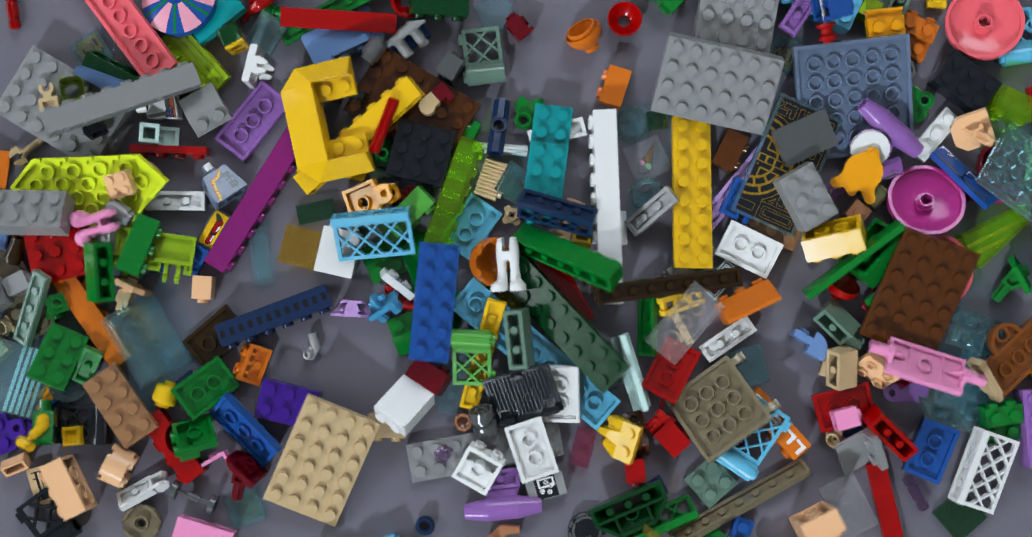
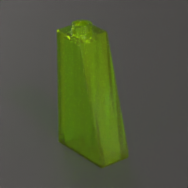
M1023 204L1013 206L955 235V238L965 248L981 254L975 269H979L1031 222L1030 212Z

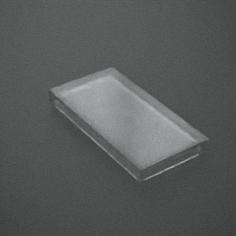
M694 281L647 336L645 342L672 364L676 365L725 305Z

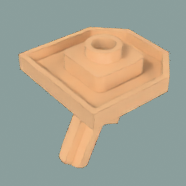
M985 107L957 116L949 128L955 146L966 151L982 146L990 147L993 146L994 142H997Z
M114 275V284L119 286L115 298L117 302L114 311L115 317L122 319L125 317L128 306L133 302L136 294L151 297L153 292L138 284L139 280L131 276L124 278Z

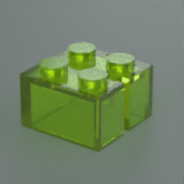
M1007 85L1000 87L985 107L989 119L994 121L1000 119L1005 123V126L1012 129L1032 122V97Z

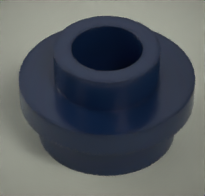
M421 516L417 520L416 530L419 534L429 535L434 531L435 522L431 517ZM423 522H427L429 524V527L427 529L422 527Z

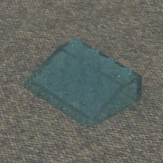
M155 295L124 307L104 317L102 320L104 328L141 389L193 361Z

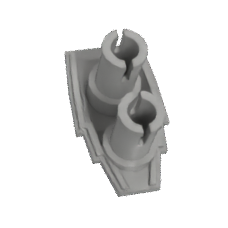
M425 19L408 20L404 26L398 29L395 35L388 39L385 46L388 48L395 46L405 59L410 57L414 52L405 41L407 35L412 36L419 48L429 43V40H427L420 29L421 25L425 23Z

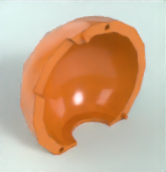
M500 237L482 239L475 245L469 257V267L472 274L480 283L491 286L497 280L496 242L497 238ZM505 243V251H509L507 244ZM507 261V273H508V271L510 270V262H509V261Z

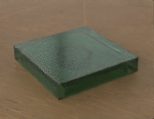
M967 495L966 501L969 502L972 499L969 495ZM948 498L931 512L952 537H966L988 518L983 511L958 504Z

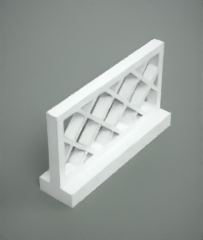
M974 426L947 498L958 504L994 514L1020 442ZM990 436H993L996 444L988 448V439ZM1008 442L1012 443L1010 451L1004 453L1002 446ZM998 448L1001 456L993 460L990 452ZM987 455L989 462L981 466L982 456ZM1003 460L1004 467L998 471L995 464ZM992 467L994 474L986 478L983 470ZM980 472L982 480L974 484L973 479ZM996 478L997 486L991 490L988 482ZM985 485L987 492L979 496L977 488ZM973 491L976 498L969 502L966 501L968 493ZM990 497L991 502L989 507L986 508L981 500Z

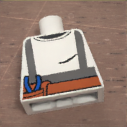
M180 95L136 109L138 114L146 112L147 118L152 120H184L183 111L178 102Z

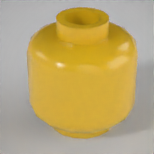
M165 380L164 383H157L151 397L155 402L154 405L165 409L174 407L177 399L170 389L176 383Z

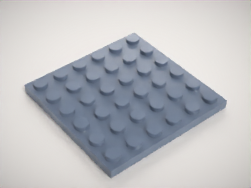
M909 33L792 47L795 102L815 112L825 108L828 118L838 122L834 133L839 144L827 149L823 160L851 156L849 142L861 129L870 127L857 110L858 105L865 98H869L888 109L914 133ZM895 147L892 149V151H900Z

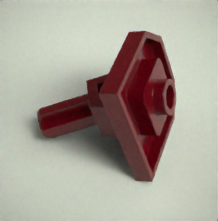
M235 450L225 459L228 469L233 473L231 483L234 485L231 498L234 501H241L245 485L251 489L269 472L265 468L262 469L248 453L240 450Z

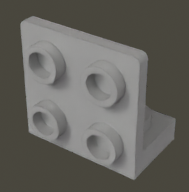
M868 427L835 444L842 470L846 475L869 462L873 466L877 465L882 471L889 468L880 438Z

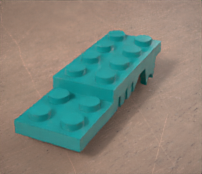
M535 103L525 180L526 189L562 199L573 108ZM523 208V212L532 213L530 210ZM542 214L544 218L550 219L548 215ZM525 219L527 224L536 223Z

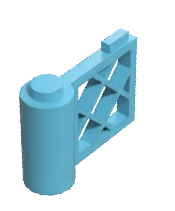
M1031 6L1024 7L1023 11L1027 16L1024 29L1031 33L1032 36ZM1021 37L1017 45L1009 53L997 58L998 63L1003 67L1032 63V39L1026 40Z

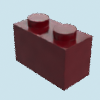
M414 360L405 375L433 394L441 397L453 379L449 375L450 371L442 365L438 368L433 364L434 362Z

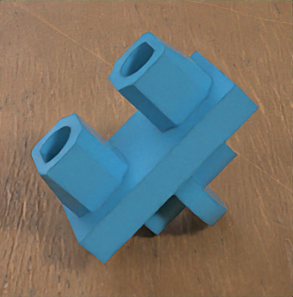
M393 290L386 296L376 292L372 293L368 303L371 309L368 319L371 322L377 319L384 323L390 318L389 310L396 315L400 313L403 304L397 299L399 293L396 290Z

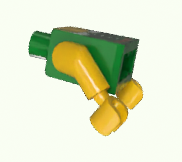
M40 400V410L33 412L32 429L28 432L29 435L27 438L20 435L15 441L18 447L27 452H32L37 445H57V413L52 411V400Z

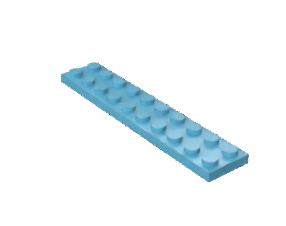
M473 277L455 298L453 311L474 329L479 330L487 298L500 299ZM506 305L505 311L511 309ZM502 319L495 346L507 355L504 319ZM531 326L535 359L534 366L547 362L549 365H575L565 353ZM580 370V418L597 430L621 401L609 390L602 394Z

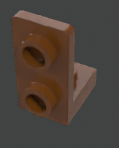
M636 411L623 414V417L630 419V422L644 427L635 457L649 455V442L642 412Z

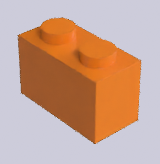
M611 64L609 69H604L601 80H605L603 88H598L596 98H599L598 104L620 110L632 71Z

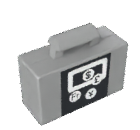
M561 469L557 473L525 483L528 496L538 497L541 500L568 493Z

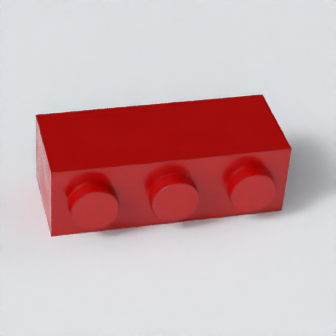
M876 404L862 415V419L867 427L904 463L919 451L914 442Z

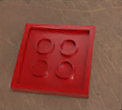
M71 225L69 236L23 235L31 274L33 269H39L52 277L51 283L85 275L84 248L75 241L76 232L83 229V227L76 228Z

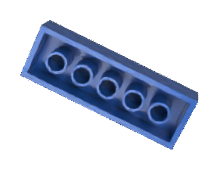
M419 241L408 352L409 360L448 363L459 245Z

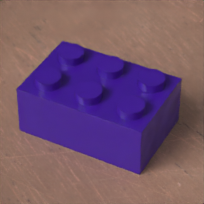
M264 378L254 417L294 426L307 394L322 398L323 391Z

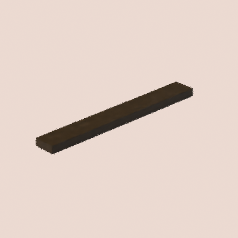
M740 267L620 282L612 292L593 286L595 305L598 306L742 286Z

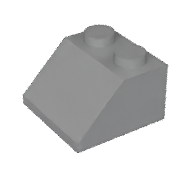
M212 82L178 101L198 138L232 119V113Z

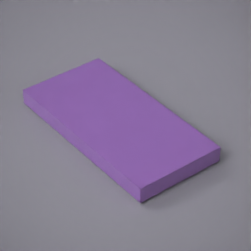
M261 80L232 115V119L224 125L214 139L245 163L285 114L281 94Z

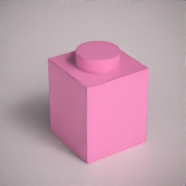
M850 405L829 411L833 428L836 431L861 425L862 415L856 406Z

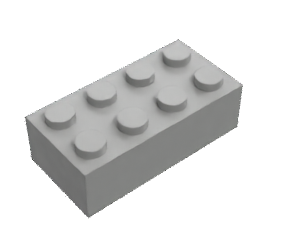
M0 190V235L69 236L71 228L69 216L74 212L76 200L67 191Z

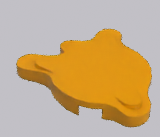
M869 147L861 153L850 156L845 162L841 173L830 179L831 186L834 188L844 187L849 196H854L860 191L864 201L867 204H873L875 202V188L883 176V166L879 159V150L875 147Z

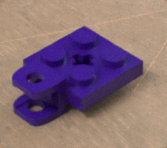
M9 412L0 414V455L20 449L15 444V441L20 435L24 437L29 435L28 432L32 429L33 425L31 417L11 420ZM24 423H27V424H28V429H27V430H26V427H25V424H24Z

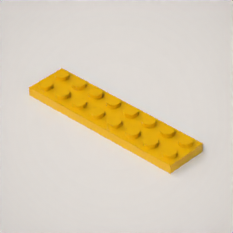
M672 116V191L680 200L672 207L673 269H712L710 124Z

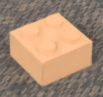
M130 169L103 177L111 200L138 192Z

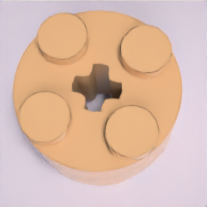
M115 443L111 448L113 452L105 458L97 479L117 488H123L132 475L129 471H132L133 467L137 465L141 456H138L137 452L125 449L122 445Z

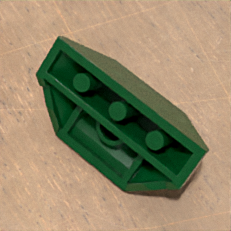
M657 480L606 499L588 511L596 529L616 537H625L656 524L668 497L661 480Z

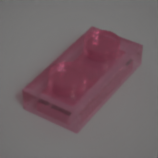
M577 426L569 464L588 468L596 430Z

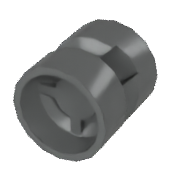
M478 404L469 409L468 415L470 422L473 424L472 429L476 439H488L499 432L497 421L493 418L495 414L491 404Z

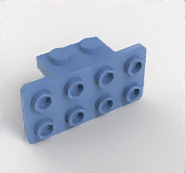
M364 6L362 8L355 10L372 12L369 6ZM314 29L302 35L301 40L313 64L350 56L356 52L360 53L371 36L374 38L379 36L384 39V33Z

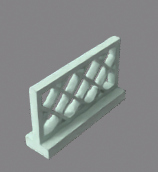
M629 332L611 337L612 347L631 366L623 374V382L632 411L642 410L644 412L649 410L648 407L652 405L647 390L641 386L643 377Z

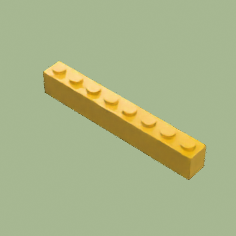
M402 76L395 82L396 86L383 92L380 96L381 99L377 103H371L366 108L367 112L363 115L360 114L352 120L353 124L349 128H343L338 133L339 136L336 139L367 133L369 144H371L389 97L399 101L390 124L391 126L426 94L412 77ZM299 169L296 170L297 174L293 177L307 195L314 194L327 183H319Z

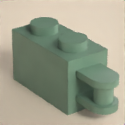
M834 298L821 306L813 317V320L839 346L846 343L849 347L860 350L862 344H864L865 337L858 333L860 324Z

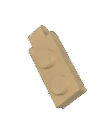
M974 357L969 358L966 363L970 371L987 376L985 386L983 388L979 386V388L991 400L1002 402L1003 391L986 362Z

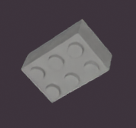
M804 162L772 181L799 232H807L839 213L812 162Z

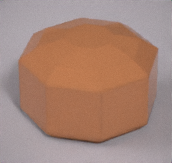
M462 412L455 416L454 425L457 430L465 432L472 427L467 413Z

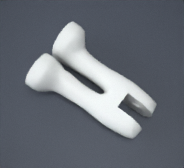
M510 237L509 251H505L504 238H497V280L491 284L490 292L527 290L526 283L521 279L517 238ZM507 261L510 262V285L507 276Z

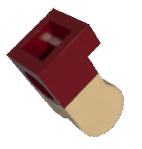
M441 82L420 101L419 109L424 116H432L442 103L447 100L451 104L456 98L448 87Z

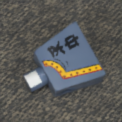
M208 162L201 168L206 175L202 178V188L216 211L246 192V182L228 166L222 165L215 169L211 162Z

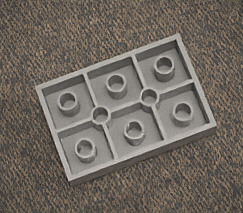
M698 0L692 36L770 53L779 0Z
M669 31L650 109L654 112L764 136L785 60L779 55Z
M32 45L0 98V115L70 157L109 155L136 109L105 119L104 122L109 133L97 139L91 140L85 136L82 127L49 138L39 114L38 99L43 98V94L39 92V85H43L45 91H48L50 89L49 83H53L56 86L54 96L60 97L62 105L59 80L62 77L75 76L76 74H74L75 70ZM82 78L85 94L101 92V88ZM71 84L66 87L65 92L68 97L75 98L79 95L80 89L78 86Z

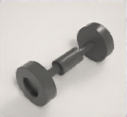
M179 480L173 482L168 498L174 500L179 493L194 502L207 504L206 513L211 515L214 513L219 502V496L213 495L210 501L203 499L201 495L191 491L185 492L180 490L182 483Z

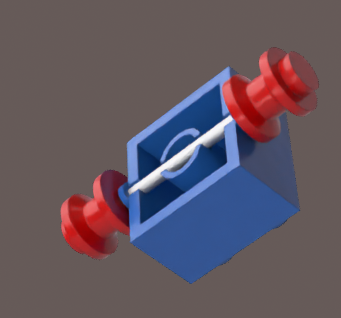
M810 0L814 22L821 21L822 23L816 25V28L821 30V36L818 37V41H823V44L835 42L834 38L838 37V34L833 33L832 27L836 22H829V20L854 15L853 1Z

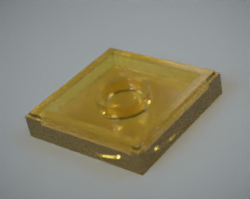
M287 224L277 261L314 270L322 233Z

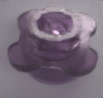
M446 444L440 446L434 452L436 456L434 459L438 462L448 460L453 449Z

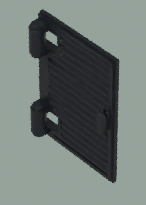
M548 362L532 366L529 369H521L482 380L488 400L493 406L495 419L499 427L514 425L518 421L541 415L557 414L564 409ZM554 399L555 406L547 408L545 402ZM510 411L511 417L503 419L501 413Z

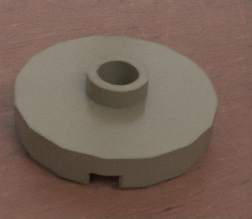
M140 503L125 512L122 518V529L127 537H155L161 529L162 519L155 507ZM141 519L145 521V526L140 524Z

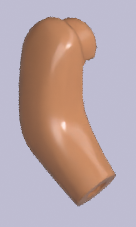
M501 523L487 537H505L510 534H520V524Z

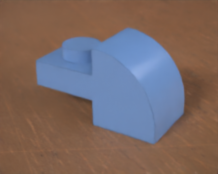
M801 327L791 331V337L805 344L802 352L817 361H824L828 348L825 338L819 332H813L809 336L810 332Z

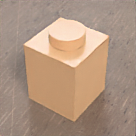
M193 275L191 299H197V303H209V300H215L216 277Z

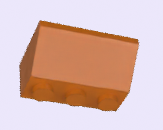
M758 278L752 281V286L746 289L742 286L735 289V294L729 297L727 294L718 297V302L713 305L722 324L729 325L782 300L769 279L762 280V278Z

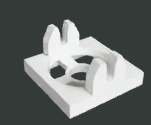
M253 43L250 44L241 78L252 89L257 86L258 79L263 81L272 80L273 77L265 73L266 71L273 72L275 70L264 59L265 52L259 45Z

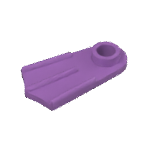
M913 382L901 390L897 383H894L884 388L883 396L890 402H925L929 389L927 386ZM891 389L894 391L893 396L889 395Z

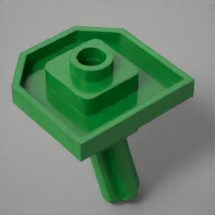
M1014 253L1008 256L1011 269L1001 279V283L991 294V297L997 302H1001L1010 290L1019 287L1023 288L1025 294L1032 292V284L1028 277L1031 273L1027 265H1022Z

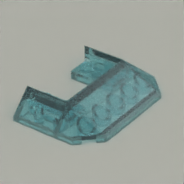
M959 306L956 308L949 323L950 329L945 343L961 348V359L967 361L969 358L974 357L985 360L991 355L987 346L989 331L996 324L1003 322ZM1000 329L998 332V337L1002 339L1004 333ZM968 382L964 384L963 394L960 397L934 388L931 389L929 399L918 396L926 419L971 433L973 427L979 424L978 406L986 405V402L993 401L978 385Z

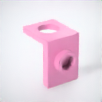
M227 449L220 453L216 450L207 456L209 459L201 463V466L205 467L222 456L226 459L230 453Z

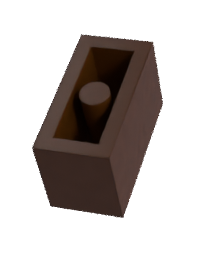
M728 128L711 159V165L728 174H731L733 170L737 171L741 164L739 160L741 154L745 155L750 146L747 143L749 137Z

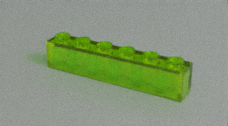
M460 136L423 242L452 243V240L449 238L451 233L456 232L459 222L456 219L458 213L462 214L465 203L462 202L464 196H468L472 185H469L471 177L475 178L478 170V167L475 166L478 159H482L485 150L482 149L483 143Z

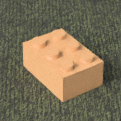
M74 454L59 457L39 467L41 471L40 477L47 484L49 496L52 500H55L57 512L64 521L98 506Z
M820 501L788 517L797 537H840L843 535L842 532L847 530L837 509L824 501Z

